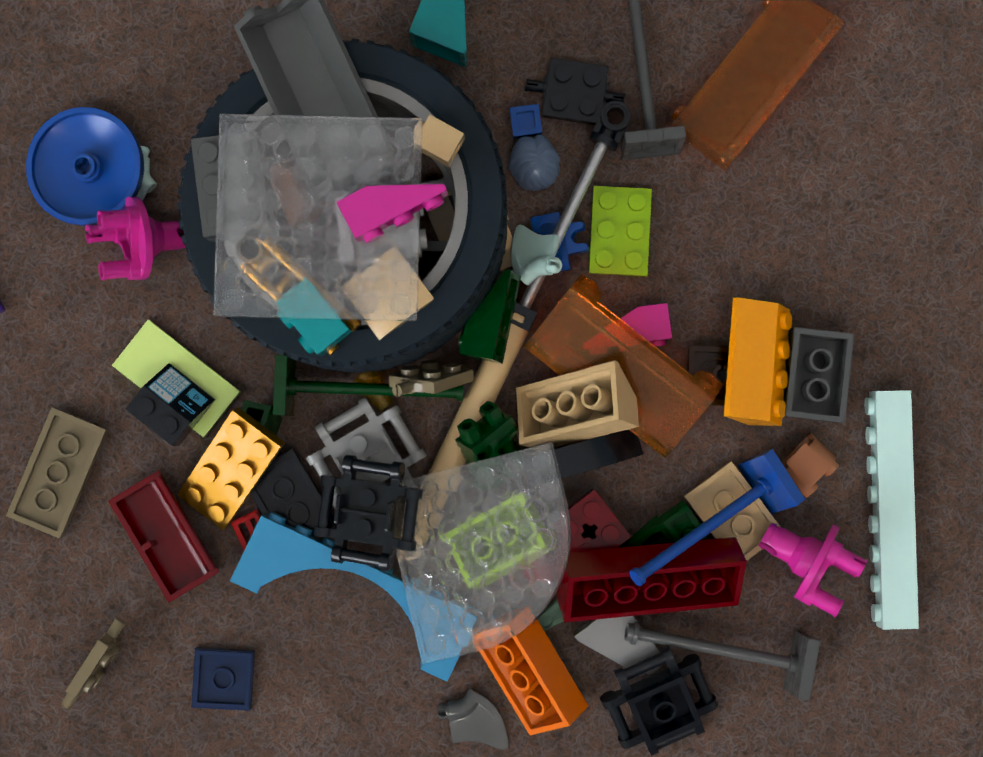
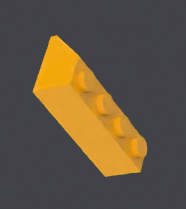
M739 297L733 298L724 406L725 417L747 425L782 426V418L786 412L784 388L788 384L786 359L790 356L788 331L792 327V315L790 309L774 302Z

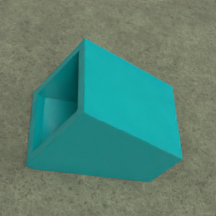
M421 0L409 30L411 45L466 67L465 0Z

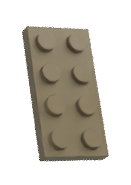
M51 407L6 517L59 539L63 538L109 429L58 408Z

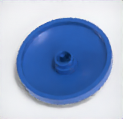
M78 107L56 114L40 127L29 146L26 159V175L34 198L50 215L73 225H97V212L99 210H123L125 199L137 196L143 181L144 157L137 137L122 120L104 110Z

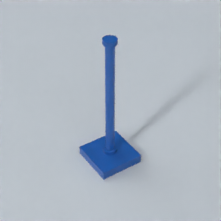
M770 449L738 464L737 466L752 488L639 569L635 567L630 570L629 574L633 582L637 586L645 584L646 578L758 498H760L771 514L802 503L805 498L774 450Z

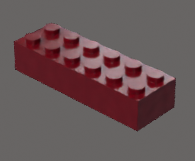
M736 537L699 540L646 578L645 584L637 586L631 579L629 571L635 567L639 569L674 543L561 553L557 600L564 623L739 605L747 560Z

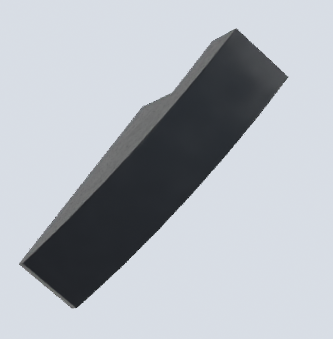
M632 428L557 447L523 458L531 487L628 460L643 455L637 430Z

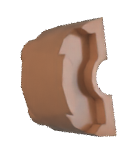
M812 432L781 461L805 498L809 497L818 488L816 482L823 475L826 477L830 476L839 466L835 461L836 456Z

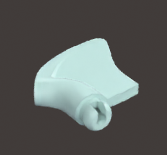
M521 224L516 227L512 242L511 260L514 272L521 276L520 280L529 286L538 277L557 274L561 271L562 262L559 258L555 257L559 236L556 234L540 235Z

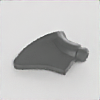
M470 687L463 698L448 701V704L440 703L438 705L439 718L441 720L449 718L453 743L476 741L501 750L507 749L508 737L503 719L493 702L480 691Z

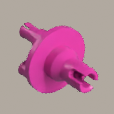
M127 197L123 210H99L97 212V225L87 224L85 226V231H89V233H85L88 244L113 241L115 244H119L123 250L125 260L99 262L98 271L102 281L118 278L146 280L151 273L154 257L162 251L186 248L185 244H183L182 236L178 235L184 233L180 229L179 221L159 222L149 217L146 207L139 197Z
M771 523L759 547L788 563L792 573L802 578L793 598L808 606L813 604L836 617L844 600L821 589L820 580L831 565L846 572L853 578L859 577L868 560L843 548L844 544L834 540L840 529L835 524H832L823 541H820L812 536L800 537L785 528L776 526L777 524Z

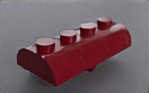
M160 470L108 500L168 603L220 572Z

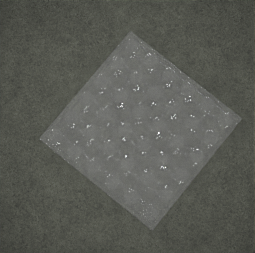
M220 114L213 316L417 321L420 210L413 214L414 219L398 228L393 224L382 230L384 232L382 237L366 244L365 240L358 243L336 202L365 186L421 185L422 118Z

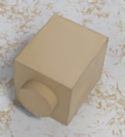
M430 114L426 122L420 120L412 134V138L415 139L414 146L416 150L449 168L465 141L463 132Z

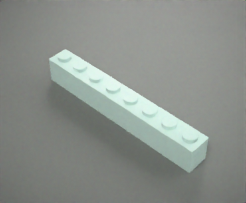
M911 390L869 392V397L865 398V413L870 415V427L866 428L865 436L866 443L868 445L871 444V456L867 457L866 467L868 474H872V486H868L867 497L870 504L873 503V515H870L868 518L869 532L874 535V545L869 547V557L875 567V574L870 576L871 591L875 592L876 604L871 606L872 621L876 622V626L883 630L919 629Z

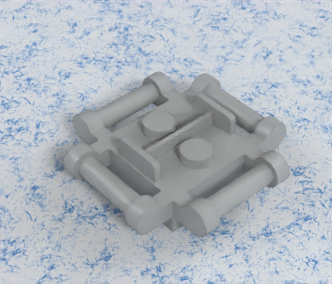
M363 397L358 400L359 404L325 424L321 422L314 426L326 447L308 456L306 460L310 466H314L320 478L321 475L333 476L323 460L324 458L331 455L343 475L342 462L344 456L354 455L357 459L389 464H392L394 461L403 462L405 464L403 486L419 488L408 467L425 458L427 454L423 448L420 449L400 416L402 412L398 405L377 416L368 399ZM363 414L367 416L369 422L334 442L330 435L331 433ZM389 420L410 455L405 459L400 455L383 425ZM356 472V479L384 482L390 478L387 475ZM335 487L334 489V508L336 507L337 495L341 494L340 487Z

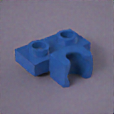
M555 212L532 217L533 232L540 235L553 234L561 218V213ZM583 221L570 224L555 257L559 258L562 262L560 272L572 270L569 255L590 251V246L586 243L576 244L574 241V236L586 229Z

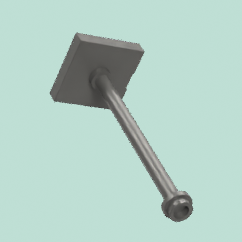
M628 0L645 130L625 132L621 147L622 161L678 155L681 153L686 139L685 126L657 129L640 0Z
M639 622L627 623L624 636L625 641H629L632 645H636L637 640L786 668L783 689L797 699L810 700L820 640L805 632L794 630L788 656L642 629Z

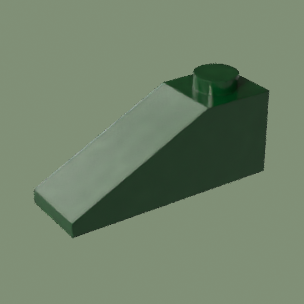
M511 270L503 272L465 324V329L459 337L460 354L473 359L503 364L521 276Z

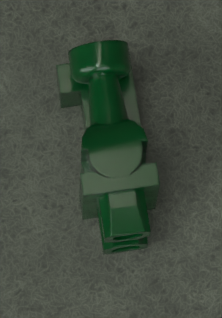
M487 401L479 407V412L482 416L480 420L476 422L469 418L457 425L460 436L455 441L458 447L461 448V452L472 470L470 475L473 482L492 493L510 478L508 470H516L524 465L523 457L525 455L521 448L514 446L512 440L517 435L513 418L502 412L498 405ZM500 449L503 451L501 456L498 452ZM493 471L498 473L494 480H489V475Z

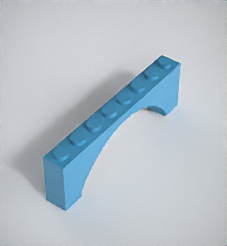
M270 511L269 515L264 513L261 515L230 582L257 594L261 586L274 579L302 570L319 568L338 569L363 576L387 591L408 616L421 647L423 658L420 662V669L444 681H448L478 618L477 613L473 611V605L458 599L457 603L446 599L448 594L435 587H431L429 591L419 586L421 581L405 574L401 578L393 574V568L391 571H383L378 566L344 561L342 564L332 562L331 551L335 540L324 537L323 540L312 536L313 531L300 524H297L296 528L286 524V518Z

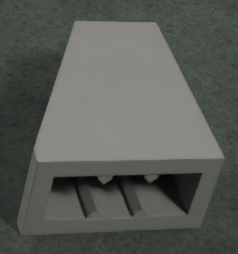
M634 616L589 620L573 632L577 641L625 668L660 653L654 643L637 640L636 645H632L629 641H625L624 636L627 623L633 624V622H638ZM661 666L656 667L645 673L647 675H651L655 671H657Z

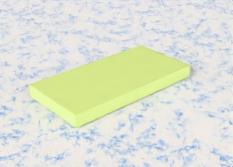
M148 319L112 366L138 387L142 388L167 364H172L216 399L193 428L194 431L205 438L241 391Z

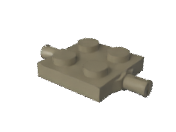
M437 360L422 361L421 366L402 367L401 372L389 375V387H392V392L396 397L415 392L436 394L474 381L473 369H469L467 364L448 363L438 365Z
M115 617L108 631L103 634L104 637L97 641L65 692L67 694L60 703L63 708L71 710L79 696L84 692L88 694L92 688L96 689L105 676V673L102 672L103 668L108 663L112 664L121 651V648L118 647L122 640L119 634L126 625L125 621Z

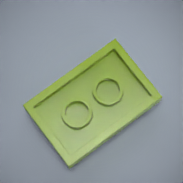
M593 186L588 274L648 276L652 189Z

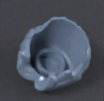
M537 135L535 138L528 136L519 138L512 148L513 151L510 153L508 170L524 190L541 191L549 188L559 176L560 156L550 141L543 135Z

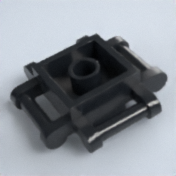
M345 455L342 462L343 477L321 475L320 485H323L318 526L314 528V536L335 538V544L331 551L332 562L342 564L344 561L378 566L380 570L391 571L394 563L395 548L416 551L417 541H414L418 503L419 499H422L423 490L403 486L405 464L403 462L394 461L392 464L357 459L354 455ZM356 472L390 476L391 484L356 479ZM335 487H342L341 494L337 495L334 524H337V528L330 527L334 489ZM348 541L383 546L382 553L380 555L347 549Z
M669 646L660 649L661 652L627 668L622 669L621 666L613 670L621 689L603 693L600 701L603 707L608 709L618 731V741L622 748H631L645 741L650 755L653 756L659 753L658 750L692 734L700 735L705 732L700 716L715 710L719 704L716 696L710 692L701 670L702 662L697 654H690L677 664ZM666 663L667 669L631 685L629 684V679ZM689 674L700 696L699 701L696 703L693 702L683 678ZM628 702L639 727L633 731L629 729L619 705Z

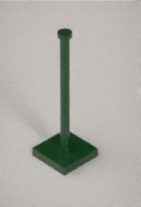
M275 355L273 415L294 416V397L297 395V392L395 396L389 384L298 381V378L295 377L296 360L283 355ZM464 384L436 394L415 392L402 396L457 398V401H463Z

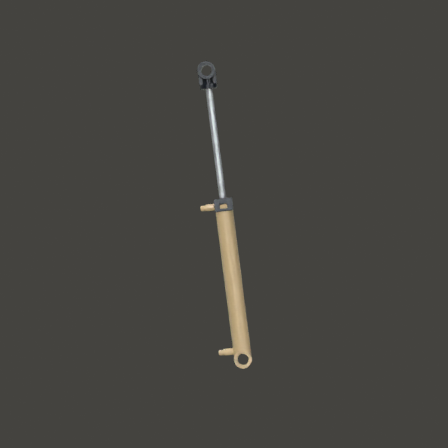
M611 101L603 107L601 115L589 139L596 145L553 234L559 236L557 251L606 149L616 151L628 127L631 115L629 108L623 102ZM610 112H619L623 117L622 123L618 125L611 124L607 120V115ZM545 276L535 279L527 287L520 303H515L503 364L482 360L474 376V381H472L421 487L423 496L422 499H419L414 535V538L418 541V549L416 551H406L395 548L401 558L407 560L415 559L425 549L466 463L461 448L458 447L455 441L460 436L457 425L469 418L477 422L482 418L479 407L487 401L495 403L537 316V312L530 308Z

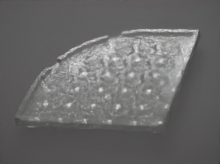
M546 443L405 480L403 486L423 490L422 499H419L414 535V541H417L416 551L395 548L422 664L491 648L525 630L539 617L554 597L562 581L570 552V515L553 443Z

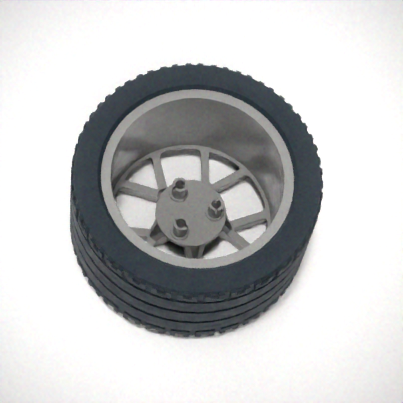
M352 39L351 41H343L377 116L383 128L399 133L403 137L404 143L398 158L400 165L394 169L390 183H382L378 180L369 183L367 180L351 187V192L345 195H350L365 186L401 185L414 148L415 139L412 138V134L420 120L426 122L429 114L463 132L465 135V141L450 168L434 160L444 175L442 179L413 184H444L446 189L452 194L455 208L454 222L449 240L427 241L428 248L422 249V252H443L435 267L422 281L434 297L430 304L411 316L404 324L380 341L356 310V314L353 315L362 322L361 325L338 343L339 348L332 355L325 353L321 357L315 351L310 355L298 341L302 335L295 326L289 329L277 315L281 311L278 305L236 267L243 257H246L253 263L263 253L262 245L259 243L261 237L252 236L210 242L203 238L192 147H190L188 154L186 153L184 157L186 162L185 169H181L180 176L182 181L181 187L178 190L181 202H178V210L180 211L181 219L179 226L184 231L182 241L188 253L186 254L188 261L194 265L193 273L197 276L203 291L211 296L209 299L213 305L218 308L226 319L233 322V326L250 339L259 342L260 345L291 359L333 371L366 373L367 371L377 372L397 368L398 365H407L426 357L427 353L435 352L451 341L456 333L459 334L463 330L467 321L491 290L493 283L495 284L503 262L502 258L505 253L507 240V192L503 164L497 144L492 139V132L484 121L482 114L476 112L473 101L463 93L459 86L455 87L453 85L452 79L449 76L438 71L437 67L432 64L428 66L425 64L424 59L410 55L408 51L403 49L397 51L388 44L384 46L376 44L375 41L367 40V43H363L359 39ZM251 69L247 73L245 71L241 73L239 80L235 83L232 81L223 95L219 94L216 97V104L213 108L209 106L203 122H199L196 127L198 130L196 137L192 136L191 139L257 130L263 138L267 169L275 162H281L285 156L293 153L254 69ZM267 169V176H268V182H269V180H270L271 177H270V174H269L268 169ZM335 198L321 213L319 222L310 226L300 227L299 231L280 243L289 252L309 237H314L320 248L334 259L337 270L322 284L329 292L343 279H346L347 282L352 279L360 265L345 266L341 261ZM271 201L272 212L286 218L282 206ZM274 259L262 273L276 286L279 281L271 270V264L276 261ZM405 259V260L408 262V264L411 266V268L413 269V271L415 272V270H414V268L412 267V265H411L409 259Z

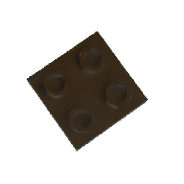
M688 346L687 405L725 406L729 347Z

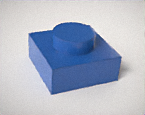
M539 104L509 108L513 139L523 136L542 135Z

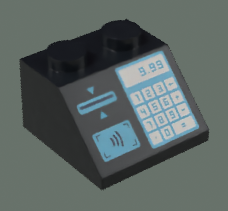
M169 363L141 388L126 407V410L168 444L180 446L216 399Z

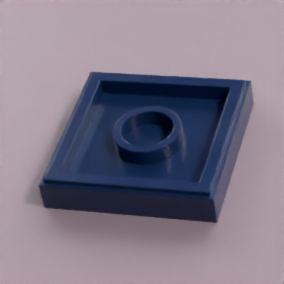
M196 647L191 708L250 711L252 708L255 650Z

